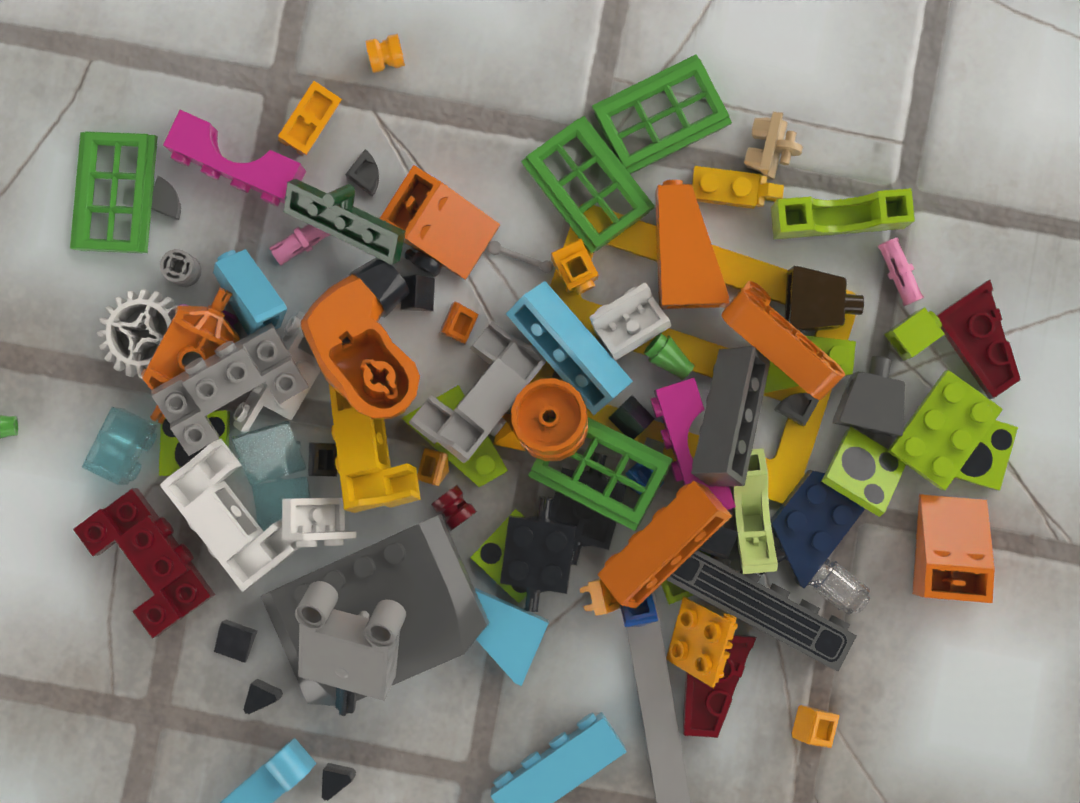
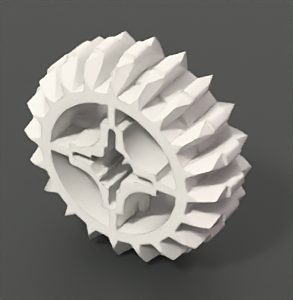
M141 289L138 296L133 291H127V301L122 297H116L117 308L105 307L106 311L111 314L109 319H99L100 323L106 325V330L96 332L99 337L106 338V341L102 342L99 348L104 351L110 350L104 357L105 360L108 362L115 361L114 369L121 372L125 369L126 376L134 377L138 374L141 379H143L141 372L147 368L152 359L142 360L143 356L148 355L149 350L153 346L159 345L164 336L158 329L160 320L157 318L158 313L160 312L164 317L168 329L176 314L175 309L177 307H172L174 303L172 298L166 297L163 299L162 293L154 291L150 295L146 289ZM145 309L144 313L141 312L136 321L125 323L133 313ZM132 330L149 331V334L156 336V339L150 337L141 338L139 334L132 332ZM121 332L125 333L129 338L128 350L131 351L129 355L123 348Z

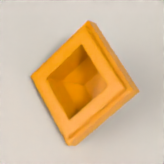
M505 413L502 418L506 420V423L495 435L493 445L526 451L521 446L512 426L511 414Z
M425 448L417 474L418 481L439 486L449 473L448 455Z

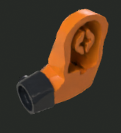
M376 257L349 274L350 276L329 287L311 305L301 320V329L325 379L359 413L372 419H392L403 414L412 404L417 395L420 375L415 362L392 342L386 330L378 323L381 317L385 318L409 294V288L393 265Z

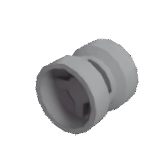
M170 250L163 255L160 261L162 275L181 287L194 285L201 276L202 269L198 260L183 250Z

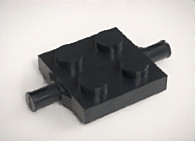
M594 452L592 460L598 462L600 454ZM602 454L599 464L604 466L608 456ZM563 467L561 473L571 478L575 472ZM590 467L589 471L582 472L578 481L603 493L609 479L603 476L602 472ZM616 483L609 497L622 503L627 486ZM555 491L550 518L560 523L577 525L572 565L577 566L582 546H595L609 550L617 522Z
M539 496L537 516L526 518L510 515L508 519L500 584L519 586L527 590L525 611H530L532 603L531 612H538L539 598L542 592L552 591L565 594L568 592L577 525L560 523L550 518L554 499L551 497L546 499L545 496Z

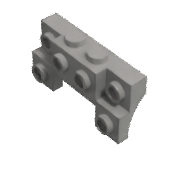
M493 321L470 347L473 352L490 366L456 408L451 410L431 395L408 422L432 443L438 442L463 463L469 460L489 433L495 436L506 423V420L502 417L509 408L512 409L516 396L531 382L546 363L544 357L533 345L515 338Z
M272 322L236 343L228 341L215 350V355L206 360L198 358L184 368L185 372L152 390V398L170 423V429L188 456L219 439V434L207 417L208 414L264 382L278 404L309 388L308 383L295 364Z

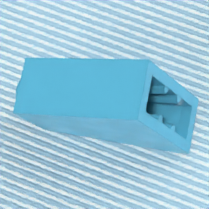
M244 249L237 253L235 250H231L220 255L217 258L218 261L215 262L213 273L221 288H224L225 292L228 290L233 294L229 299V303L247 336L271 322L275 329L280 328L287 312V307L247 250Z
M475 588L490 622L476 640L513 682L522 686L549 621L546 618L530 611H525L521 607Z

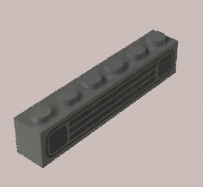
M696 550L666 579L837 672L840 670L857 635L848 631L849 623L834 615H831L829 620L819 616V607L804 599L801 600L800 604L788 599L791 592L772 583L770 589L758 583L761 576L755 573L743 574L742 570L739 573L728 567L731 562L729 559L725 560L712 554L709 557Z

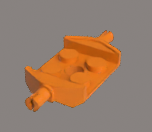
M219 287L213 302L208 307H176V314L147 368L141 372L143 380L151 390L185 372L184 368L186 366L182 363V358L186 353L197 352L203 360H206L215 355V350L228 341L236 343L240 340L239 334L225 319V315L222 312L233 295L228 290L225 292L224 288ZM156 405L152 415H150L153 421L156 422L158 420L160 424H163L166 418L158 405Z

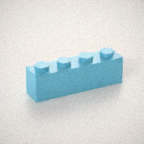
M546 281L524 294L506 313L558 375L580 392L586 407L593 415L599 412L633 382Z
M602 712L597 716L594 713H590L577 723L579 728L571 734L567 735L566 732H563L549 742L550 748L545 752L539 754L536 751L527 756L521 762L523 767L513 774L510 771H506L493 781L495 786L491 788L490 796L495 803H554L627 752L625 745Z

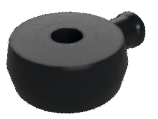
M406 250L404 254L405 259L410 260L419 269L433 277H436L441 272L442 265L432 257L421 251Z

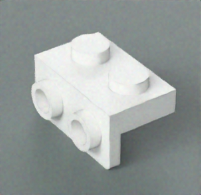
M647 283L629 289L622 297L610 304L601 306L589 317L596 335L615 361L672 327L669 318L653 298Z
M343 498L282 499V540H296V547H317V540H324V546L344 545V539L356 538V531H345Z

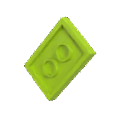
M946 370L903 428V435L898 436L887 451L940 490H946L1003 409L954 373Z

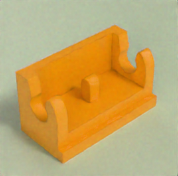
M313 81L279 133L278 141L285 146L289 145L301 156L307 155L342 99L316 81Z

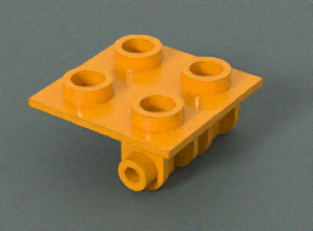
M683 597L666 660L710 687H715V683H718L719 678L724 676L725 663L730 656V653L725 651V649L732 648L733 644L728 640L733 639L734 632L738 628V624L735 623L737 618L730 614H723L722 617L689 598Z

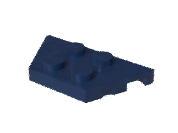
M813 470L806 472L770 519L772 531L781 544V551L786 554V560L789 562L795 575L794 579L804 589L865 510L864 507L821 482L825 473Z

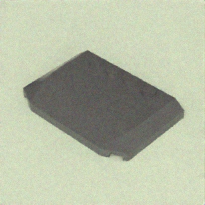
M441 514L261 595V599L307 704L335 706L336 687L298 677L300 623L295 617V610L309 585L313 582L323 581L336 589L339 598L333 609L354 615H358L360 611H367L371 617L377 603L386 599L396 601L404 607L407 616L400 629L396 677L392 685L464 655L490 623ZM357 693L356 701L367 696Z

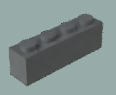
M754 346L719 349L691 472V474L710 487L745 486L770 361Z

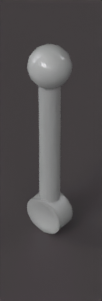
M492 241L488 246L489 252L493 255L501 253L537 266L544 273H550L553 270L554 266L551 261L546 260L542 262L501 247V244L497 241Z

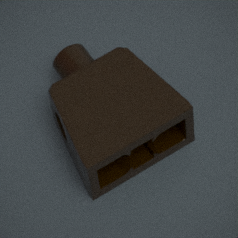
M793 266L787 271L785 319L800 332L837 329L844 325L845 314L862 315L864 296L846 294L847 280L844 277L801 266Z

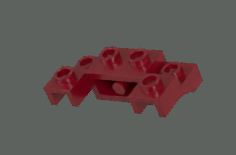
M138 488L130 489L105 509H99L73 529L92 556L102 554L117 543L154 595L132 612L152 639L161 635L215 595L191 562L194 557L190 550L184 544H178L172 536L174 529L164 517L159 518Z

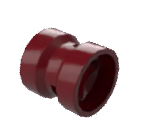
M458 485L431 504L436 513H441L444 516L445 524L450 531L477 512L472 504L466 503L463 499V492Z

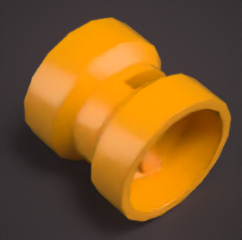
M398 33L388 35L386 40H382V43L377 39L365 41L373 73L383 71L387 64L394 68L405 66Z

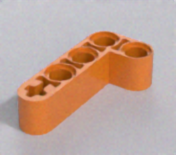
M748 281L725 307L721 314L722 318L733 330L808 394L817 400H822L845 376L843 369L769 305L771 297L760 285L753 281Z

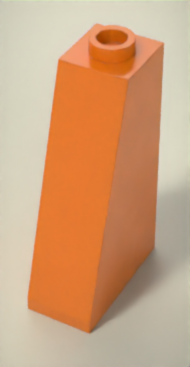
M682 180L663 181V185H658L655 191L659 306L661 309L725 308L729 304V294L692 184H683Z

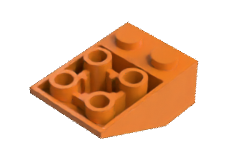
M415 165L412 166L379 218L406 231L404 243L432 257L443 267L464 280L468 278L500 227L497 221L447 185Z
M919 494L912 594L925 598L993 603L995 566L987 500Z

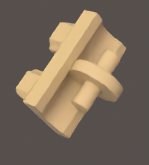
M773 111L771 118L754 119L752 127L753 138L766 140L764 149L749 147L744 160L747 168L759 171L763 176H767V179L772 180L775 179L779 158L780 164L789 165L791 156L801 155L803 149L802 145L795 142L796 132L787 131L786 133L788 123L782 120L783 113Z

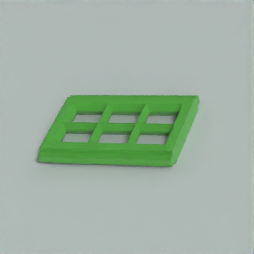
M697 54L592 105L594 114L616 157L629 174L732 124L729 114ZM694 76L702 92L678 103L671 87ZM665 91L672 107L648 118L640 102ZM705 97L713 113L689 124L682 108ZM634 106L641 122L618 133L610 117ZM676 112L683 128L659 139L652 123ZM645 127L653 143L629 154L621 138Z
M585 116L580 119L578 118L521 161V164L578 238L582 239L585 247L591 254L605 246L655 208V205ZM576 136L592 155L591 158L580 166L575 164L562 147ZM555 151L559 152L573 170L559 181L543 162L544 159ZM596 162L613 182L599 193L582 173ZM576 176L593 196L580 207L576 205L562 187ZM617 188L633 208L620 219L617 218L603 200L604 197ZM596 203L601 206L613 222V224L600 233L596 231L583 214Z
M80 132L70 249L99 252L148 253L158 136L139 133ZM98 145L115 146L113 172L96 171ZM121 146L138 147L136 173L119 172ZM95 178L112 179L110 206L93 205ZM118 179L135 180L133 207L116 206ZM92 212L109 213L107 239L90 238ZM115 213L132 214L130 240L113 239Z
M588 417V433L586 437L592 441L584 455L576 452L570 456L580 461L572 478L549 467L550 461L538 458L535 460L528 477L636 532L668 473L673 459ZM598 443L623 455L615 471L590 459ZM629 458L654 470L645 487L621 475ZM586 465L611 477L603 493L578 481ZM617 481L642 493L634 509L609 497Z

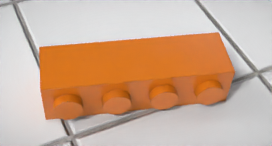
M693 480L691 483L681 487L676 493V498L667 507L659 509L653 515L652 521L643 530L634 533L628 540L629 544L623 550L608 558L605 562V567L597 575L620 605L636 609L723 526L732 515L707 486Z

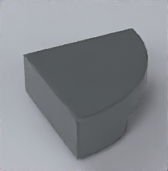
M365 149L345 175L373 197L379 184V170L374 158Z
M157 176L153 186L151 209L179 220L181 203L178 194L168 181Z
M797 393L783 399L774 410L801 426H805L819 400L808 393Z

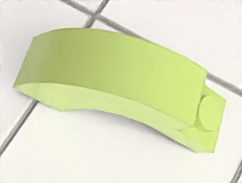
M764 448L752 449L745 486H731L736 506L733 508L735 531L739 532L736 538L743 574L774 572L778 569L770 520L768 470Z

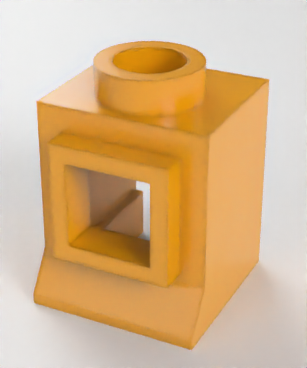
M582 239L551 253V260L568 294L576 291L577 295L595 287L594 281L598 280L599 274ZM580 257L587 271L573 278L566 264Z

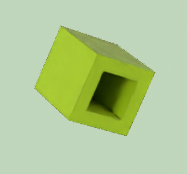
M924 307L915 311L884 335L904 361L913 358L945 334L941 330L942 323L937 315L932 311L928 312Z

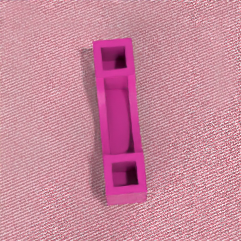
M179 110L163 144L172 153L170 158L188 167L191 162L202 167L200 171L216 180H219L220 176L232 180L230 185L245 193H249L250 189L261 193L260 198L277 207L280 202L285 204L287 182L293 179L302 181L306 173L301 163L272 150H269L258 160L249 163H236L227 160L219 150L218 131L211 123L182 110Z
M695 378L654 390L655 397L651 398L650 401L655 417L662 416L666 428L660 432L666 450L671 448L673 450L676 461L672 462L671 468L676 482L682 480L683 485H686L694 480L707 486L727 510L735 508L729 486L710 487L691 474L693 458L688 448V432L694 419L705 410Z

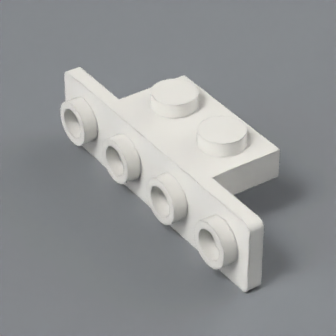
M299 311L296 316L294 315L289 319L284 329L286 334L282 340L308 383L309 388L281 404H278L265 382L252 389L246 402H242L234 413L233 418L235 421L233 426L240 432L248 433L263 406L292 421L321 370L315 357L297 348L304 337L301 329V320L305 313Z

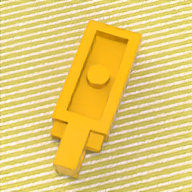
M694 166L691 184L697 202L754 209L756 206L763 207L765 201L775 202L777 199H783L784 185L767 183V176Z

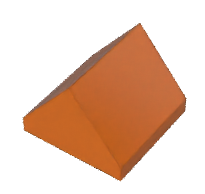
M453 302L439 333L466 344L479 314L458 302Z

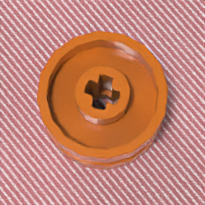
M556 378L539 379L526 385L515 398L511 409L512 426L521 446L531 456L544 461H561L574 455L584 444L588 433L587 409L580 392L571 384ZM549 417H556L552 423L545 422H549Z

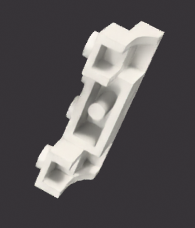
M219 439L207 445L193 459L163 481L160 486L185 517L189 527L206 544L210 554L220 562L243 592L300 547H296V540H282V519L263 531L224 480L238 469L241 464L223 440Z

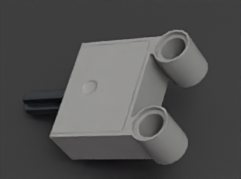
M316 581L309 585L295 610V617L300 623L298 677L336 687L335 708L339 710V715L345 716L347 713L352 714L355 711L357 693L385 701L396 677L400 629L407 616L404 607L396 601L386 599L377 603L371 617L367 611H360L358 615L333 609L339 598L336 589L326 582Z

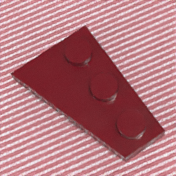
M991 280L984 282L937 314V317L942 323L941 330L944 332L949 343L987 397L994 399L1019 382L1021 378L1010 342L1005 338L1001 324L1003 319L1000 309L996 308L992 295L994 290Z
M734 635L732 640H728L733 645L731 649H725V651L730 653V656L725 663L724 676L719 678L718 683H715L713 688L686 672L683 714L684 736L718 738L733 700L732 696L739 678L742 677L746 660L757 637Z

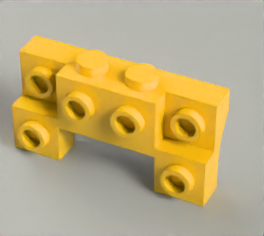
M329 384L333 416L331 433L336 442L337 457L335 458V466L340 474L344 510L357 513L380 506L391 508L421 500L416 467L408 463L395 467L390 465L384 419H372L359 413Z

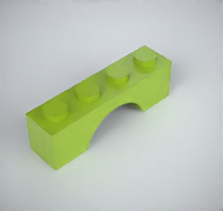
M912 188L883 190L864 196L837 200H820L811 196L777 199L770 207L773 240L900 230L915 222Z

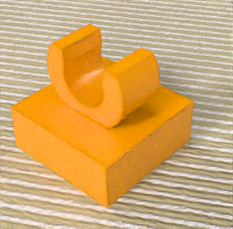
M600 578L590 581L588 585L580 588V593L589 592L592 603L583 606L585 611L594 610L595 616L620 609V604Z

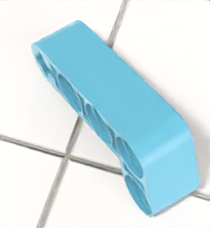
M293 738L220 803H273L283 793L288 792L313 769L316 762L297 739Z

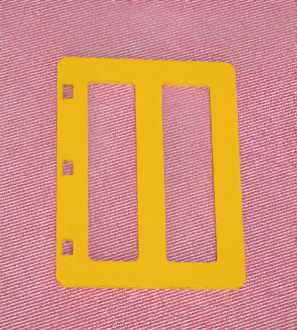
M593 205L583 213L598 233L613 224L608 215L599 206ZM614 212L618 219L624 216L623 214ZM639 220L606 244L657 262L655 225ZM571 227L563 247L579 240ZM712 245L725 285L741 290L748 281H753L770 295L772 301L785 305L787 269ZM586 248V250H587V252H588V254H589V256H590V258H591V260H592L594 253L591 254V253L588 251V249ZM580 257L566 264L573 278L587 271ZM555 269L550 287L590 333L600 340L594 331L589 317L602 305L583 299L581 294L577 295L576 291L568 294ZM846 290V294L856 295L854 292ZM845 314L843 326L837 329L818 330L815 332L814 337L848 340L856 315ZM670 328L662 332L664 336H670L688 360L695 365L692 372L713 378V368L716 364L719 349H729ZM654 338L637 347L633 352L645 355V349ZM547 361L530 383L539 379L552 378L554 369ZM800 386L764 393V396L782 401L793 394L807 392ZM831 391L822 400H819L805 426H801L787 418L775 456L772 459L765 458L768 470L769 500L783 504L803 478ZM607 404L595 415L586 407L589 418L622 433L608 419L618 409L617 407ZM549 417V422H545L552 423L556 418ZM653 420L634 440L645 444L646 438H650L663 443L660 431L666 429L664 423ZM688 432V448L692 458H694L700 435ZM664 445L663 454L672 458L673 462L676 461L672 448L666 450Z

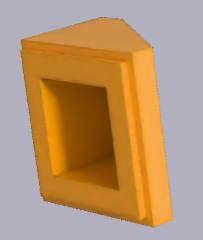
M799 705L792 737L809 745L832 748L840 715Z

